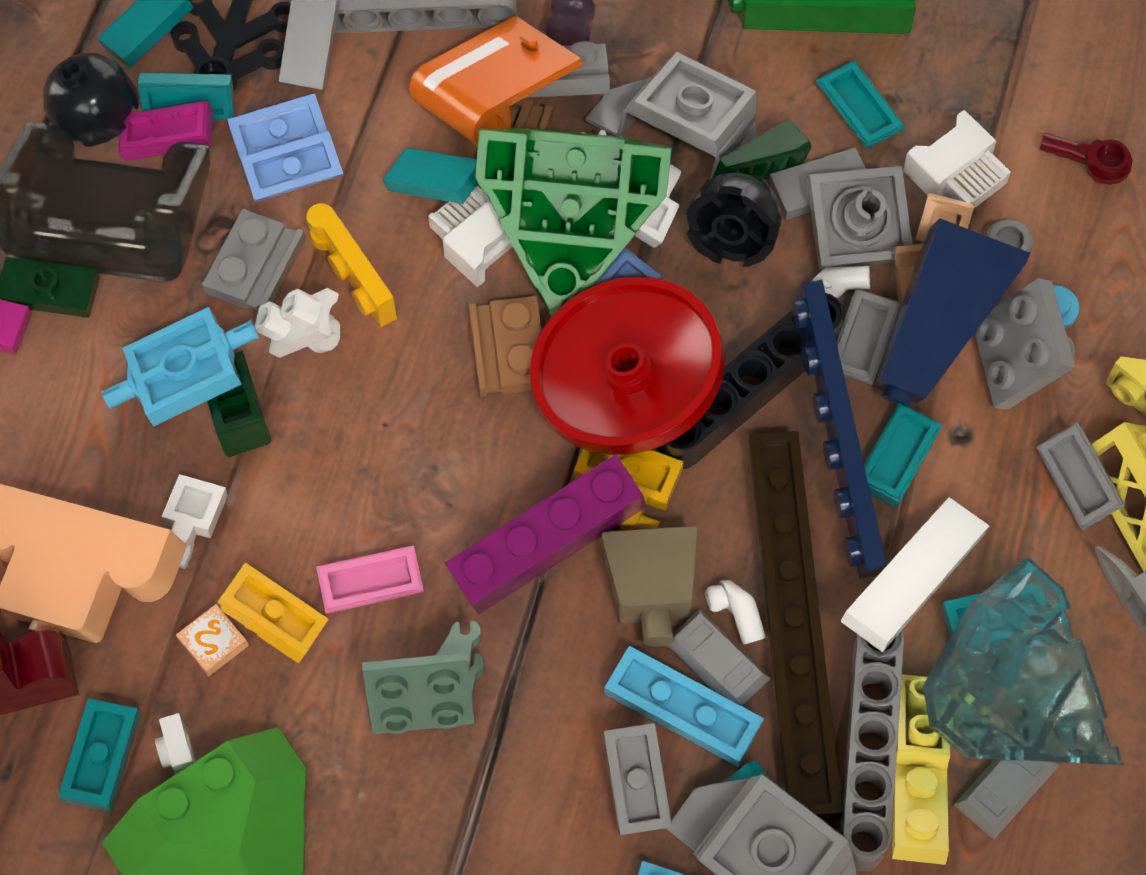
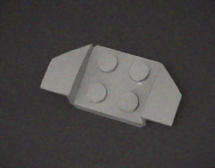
M676 52L652 77L610 89V94H604L585 121L615 137H623L635 120L639 118L716 157L710 176L711 179L720 158L758 137L755 125L757 91Z
M765 775L696 787L671 820L672 827L666 828L694 850V856L716 875H857L851 842Z

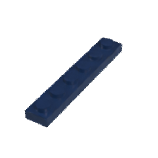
M823 280L805 282L798 292L797 299L792 300V312L797 329L804 328L808 346L802 348L803 363L807 375L815 376L818 393L813 394L814 413L818 423L825 422L829 439L823 442L825 462L829 471H836L839 488L834 489L835 508L839 518H846L850 537H845L844 539L845 553L849 566H857L859 578L879 575L887 565Z

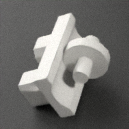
M329 288L313 295L296 289L287 294L283 300L282 307L270 301L261 305L258 309L255 328L258 333L271 338L269 353L281 358L307 346L318 353L334 349L340 340V323L329 312L332 305L337 302L339 294Z

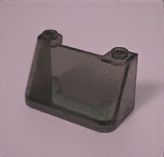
M28 121L0 167V248L8 257L95 268L99 274L158 282L172 281L181 274L187 261L210 167L209 145L188 142L176 143L169 147L163 157V170L76 159L73 140L66 131L51 124Z

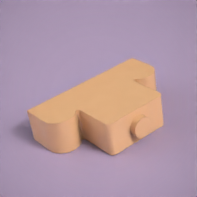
M0 484V559L8 563L0 584V609L17 621L30 624L28 629L30 632L52 630L92 643H98L104 637L122 589L141 602L159 600L170 590L187 548V544L171 530Z

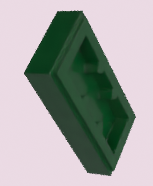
M5 257L0 274V300L25 305L30 310L89 318L100 275L95 268Z

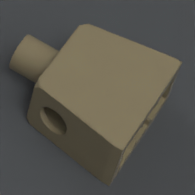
M697 526L602 532V559L618 619L621 623L625 624L641 623L643 644L646 646L660 647L671 644L673 642L671 620L690 618L698 535Z

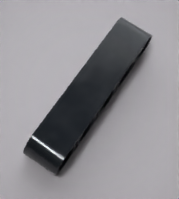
M826 293L837 342L843 321L844 309L838 298ZM792 311L725 366L721 386L711 406H722L727 412L722 415H714L706 411L694 426L682 434L692 440L691 443L678 445L670 441L658 447L659 453L684 461L683 469L690 468L805 372L802 348L808 346L804 328L797 329ZM787 347L794 350L796 354L786 356L777 352L776 349ZM754 376L760 379L762 383L749 385L743 382L741 378Z

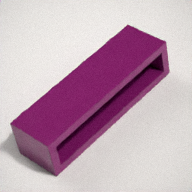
M615 454L451 558L445 564L472 607L480 614L601 537L602 532H609L645 509L644 495L617 454Z

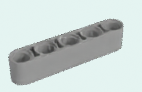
M340 0L335 33L492 28L514 15L518 17L517 0Z
M903 629L889 644L890 649L887 651L879 652L873 650L868 646L866 640L858 634L852 650L842 789L843 814L840 818L839 833L851 842L856 870L860 872L870 871L878 867L884 859L892 838L904 646ZM867 684L879 685L885 690L887 698L883 700L870 699L865 695L862 687ZM869 732L874 733L882 739L884 747L879 750L867 749L861 744L859 735ZM860 782L872 783L878 787L881 798L873 801L865 800L858 795L855 785ZM858 832L868 833L875 838L878 849L873 852L860 851L854 846L851 836Z

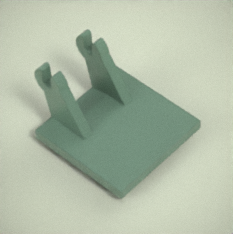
M470 621V633L468 635H462L460 623L455 622L436 655L362 663L373 734H400L411 730L450 729L461 725L475 724L473 712L476 680L485 671L484 659L478 653L473 654L474 665L470 667L472 650L481 641V628L477 622Z

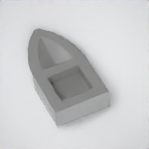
M1097 546L1095 551L1109 584L1146 638V571L1137 575L1119 557Z

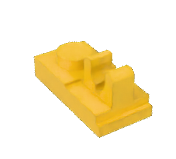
M246 562L217 602L221 605L219 609L223 613L243 624L248 630L255 632L258 637L298 664L328 621L327 617Z

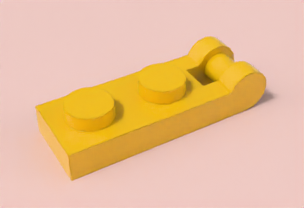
M318 203L310 207L306 218L312 244L319 250L329 251L331 255L327 256L333 272L340 281L348 279L354 288L351 294L360 312L365 317L372 314L380 328L396 320L393 295L335 211L324 203Z

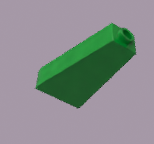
M728 0L731 12L739 13L743 28L758 30L905 34L911 32L916 11L914 0Z

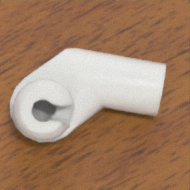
M870 266L827 267L819 272L812 281L823 280L825 293L839 298L846 290L870 289Z
M720 580L719 585H712L706 589L705 597L711 611L718 612L727 609L734 615L742 645L766 638L755 599L731 580Z

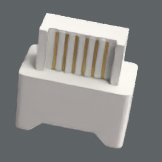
M965 110L957 115L956 127L931 146L916 145L909 150L903 172L927 196L929 193L975 204L974 208L1006 185L1011 173L993 155L997 141Z
M477 185L464 204L447 202L438 211L428 215L430 228L443 239L444 257L476 287L485 282V269L513 247L486 193H483Z

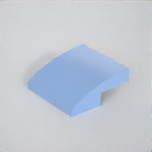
M315 93L227 119L254 202L343 176L330 132L327 131Z

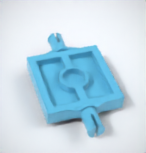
M207 307L123 347L122 349L128 363L127 380L102 390V396L109 409H113V407L136 397L142 403L149 421L153 426H156L242 385L234 365V350L256 339L258 340L260 337L251 320L230 331L224 332L218 325L211 309Z

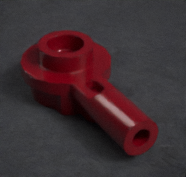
M1045 133L1041 142L1040 150L1085 164L1087 173L1093 180L1101 184L1112 185L1120 183L1131 173L1133 163L1131 153L1120 141L1096 139L1090 145Z

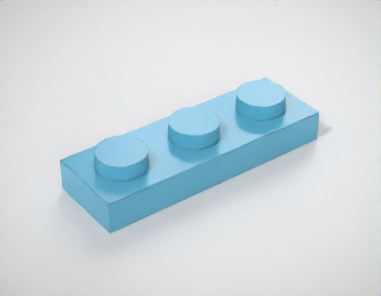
M631 646L627 648L604 687V694L738 768L764 721L763 717Z

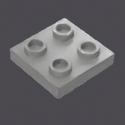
M902 166L818 173L808 176L807 186L818 270H823L827 267L895 263L892 248L913 245Z
M1037 278L994 307L975 331L994 408L1009 410L1076 368L1073 360L1075 345L1066 335L1053 284L1050 280Z

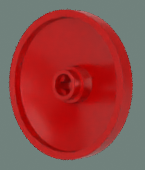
M651 277L619 278L603 282L579 293L560 307L541 331L532 353L530 364L531 387L535 400L546 421L568 442L582 449L600 454H635L665 445L684 434L700 420L713 403L721 386L725 368V351L715 319L705 304L693 293L675 283Z

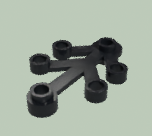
M190 0L194 8L189 13L200 17L217 43L213 57H210L201 45L197 27L193 23L182 21L177 23L171 30L174 47L178 51L186 53L195 66L193 74L232 75L233 90L235 91L239 78L261 67L268 70H275L281 67L284 46L282 42L273 38L263 40L258 45L257 50L233 61L232 59L236 49L273 30L286 33L288 19L278 20L277 18L283 14L289 15L291 3H276L269 12L245 23L253 0H232L225 21L213 5L212 0H204L201 3H193V0ZM183 34L192 35V37L187 40L179 39V37ZM269 51L278 52L274 57L264 56Z

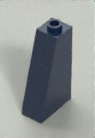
M941 218L930 226L872 385L883 390L882 397L895 404L901 403L905 406H909L911 401L918 403L927 398L1027 263L1030 252Z

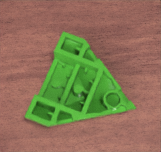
M279 727L228 740L137 799L101 843L121 875H304L306 767Z

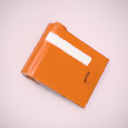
M514 15L420 66L411 78L409 92L415 102L478 146L480 128H510L511 115L509 106L582 66V60Z

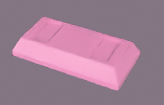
M414 545L316 566L326 614L424 593Z

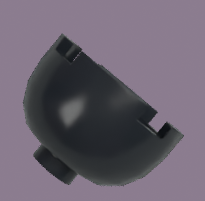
M81 53L59 63L48 75L43 87L44 111L62 140L66 142L68 139L71 141H81L85 147L106 143L121 134L127 128L124 120L131 113L132 107L138 109L139 106L138 90L124 69L116 61L97 53Z
M725 172L707 180L692 198L686 213L689 224L688 239L701 254L721 264L723 258L731 261H744L742 267H749L764 261L773 251L782 221L779 201L769 185L758 177L744 172Z

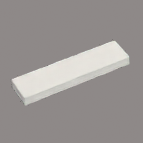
M949 497L847 609L841 622L883 652L981 540L989 525Z

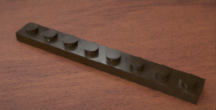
M799 432L750 434L748 443L786 792L821 819L841 818L843 807Z

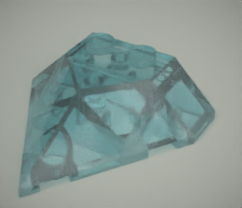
M1031 558L1021 560L974 599L965 610L923 685L930 728L967 759L1124 765L1118 746H1110L1102 719L1108 716L1082 639H1074L1065 610L1071 608L1065 589Z

